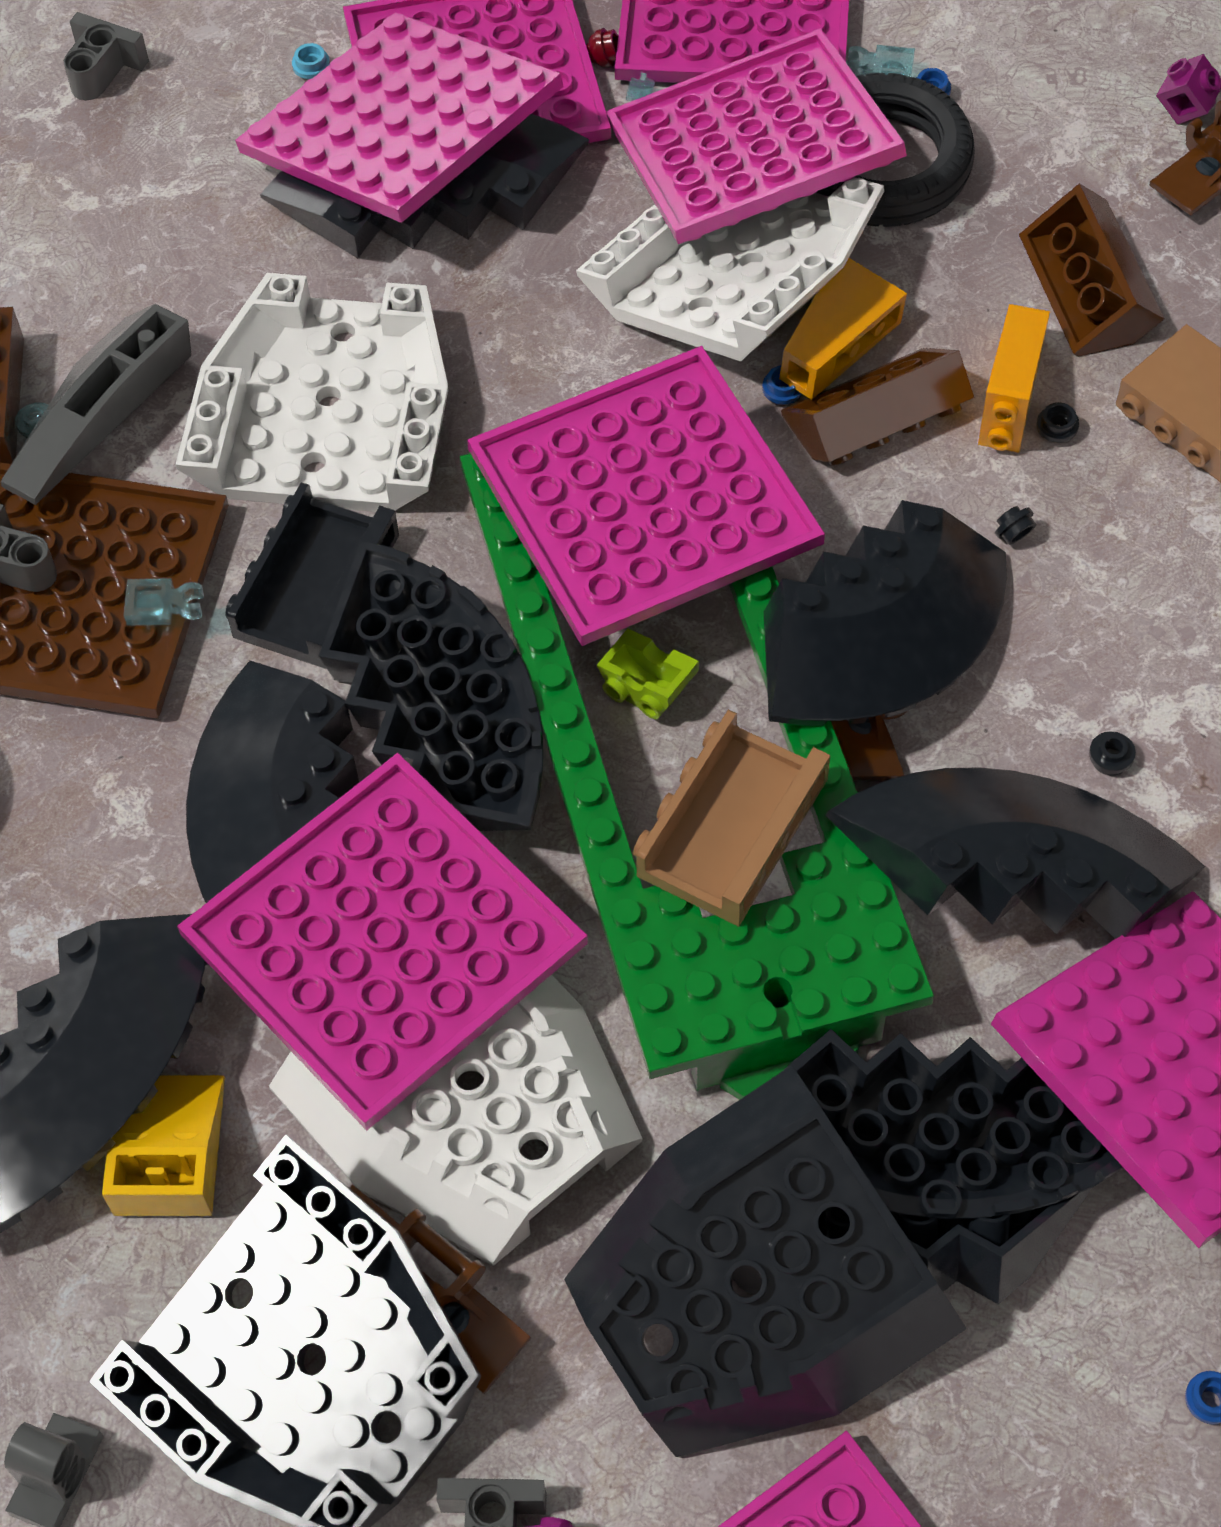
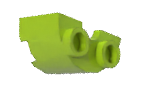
M627 628L599 661L597 667L605 679L602 688L607 696L618 703L626 700L639 708L649 718L658 719L699 671V660L677 650H673L670 654L665 653L654 644L652 639Z

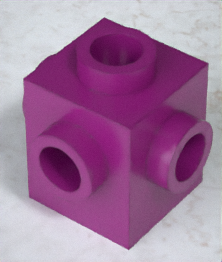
M1204 54L1188 60L1182 58L1169 67L1167 77L1156 97L1176 124H1180L1209 113L1217 102L1216 98L1221 90V77Z

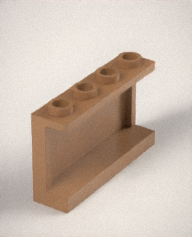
M1186 324L1121 379L1116 406L1126 417L1140 423L1151 431L1159 441L1173 447L1184 455L1192 465L1200 467L1221 483V348Z
M727 710L720 723L714 721L709 726L703 739V750L697 758L690 757L686 762L680 776V786L674 795L668 793L663 798L657 811L656 817L658 820L651 831L644 830L634 846L633 856H636L637 877L739 927L827 782L830 755L813 747L808 757L803 758L738 727L737 713Z

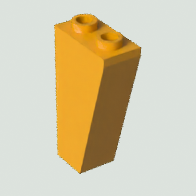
M848 258L845 266L816 293L784 348L779 379L789 386H795V390L809 399H814L901 323L907 293L863 265Z
M1009 304L986 391L978 445L1000 451L1020 452L1050 311Z

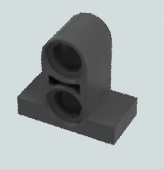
M77 12L69 21L75 44L66 54L63 61L71 92L77 99L87 101L98 98L123 66L142 71L148 64L149 58L142 33Z
M0 504V583L27 591L39 592L46 590L53 585L57 578V569L47 543L37 535L13 529L4 505Z
M53 1413L45 1430L26 1422L21 1424L12 1436L5 1454V1468L19 1483L5 1511L10 1516L37 1527H60L104 1437L100 1430Z
M438 1478L436 1499L441 1513H465L464 1527H516L517 1514L546 1515L547 1493L544 1480ZM489 1502L500 1503L506 1508L502 1518L494 1523L482 1522L477 1517L480 1508Z

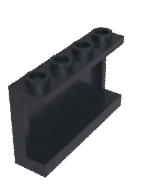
M301 482L295 494L289 495L285 500L282 516L276 527L270 528L267 532L263 550L257 561L253 560L249 564L245 573V582L238 594H233L227 603L225 616L228 619L233 638L327 669L319 658V653L360 542L365 541L393 548L399 537L395 510L379 505L373 517L314 499L310 485Z

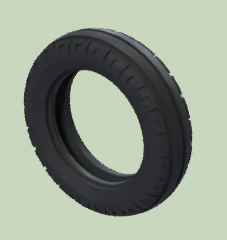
M885 73L866 74V76H856L887 119L902 121L922 130L933 140L938 151L936 160L929 168L909 178L880 181L858 175L855 176V178H863L866 181L884 185V193L866 226L879 227V225H883V227H896L902 224L908 225L937 214L959 195L973 167L975 154L974 137L965 113L947 93L931 83L927 84L926 81L919 78L906 77V75L888 73V75H885ZM844 182L833 184L818 190L816 193L829 197Z

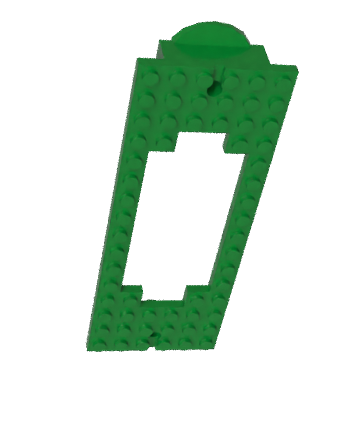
M472 455L460 456L463 475L515 644L528 670L537 697L543 735L649 1079L690 1069L697 1090L719 1085L721 1089L740 1100L778 1075L830 1029L858 1053L859 1047L882 1041L885 1018L887 1016L932 1005L934 995L890 878L826 816L830 809L858 793L831 721H827L824 726L779 723L789 751L807 758L814 747L830 755L828 780L810 808L822 843L784 852L780 858V863L791 892L790 896L752 905L738 927L716 915L703 918L698 906L657 886L643 889L640 878L637 877V868L549 596L551 592ZM773 566L729 584L766 689L764 610L779 585Z

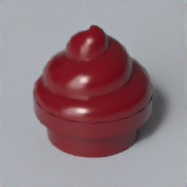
M605 28L596 30L590 36L589 43L586 44L591 62L598 64L602 68L614 66L616 61L618 34L614 29L609 31Z

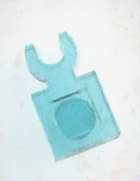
M877 45L876 53L860 46L849 47L847 65L855 76H866V74L885 73V75L896 73L909 77L912 76L915 48Z
M171 578L127 579L124 618L127 626L171 625L172 614H180L183 618L189 620L201 618L202 610L200 603L187 602L191 599L204 598L202 585L196 582H189L181 585L178 589H174Z

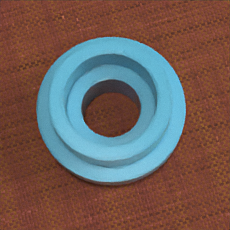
M307 43L298 47L292 59L294 73L304 79L315 77L330 65L328 54L320 45L314 43Z

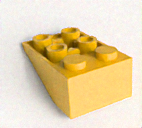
M224 1075L159 1076L155 1082L156 1089L158 1090L156 1095L142 1113L132 1114L112 1137L116 1144L106 1155L102 1196L113 1216H212L225 1084Z

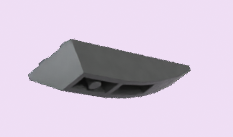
M157 304L148 306L125 317L74 364L2 478L1 486L36 505L191 357L188 320Z

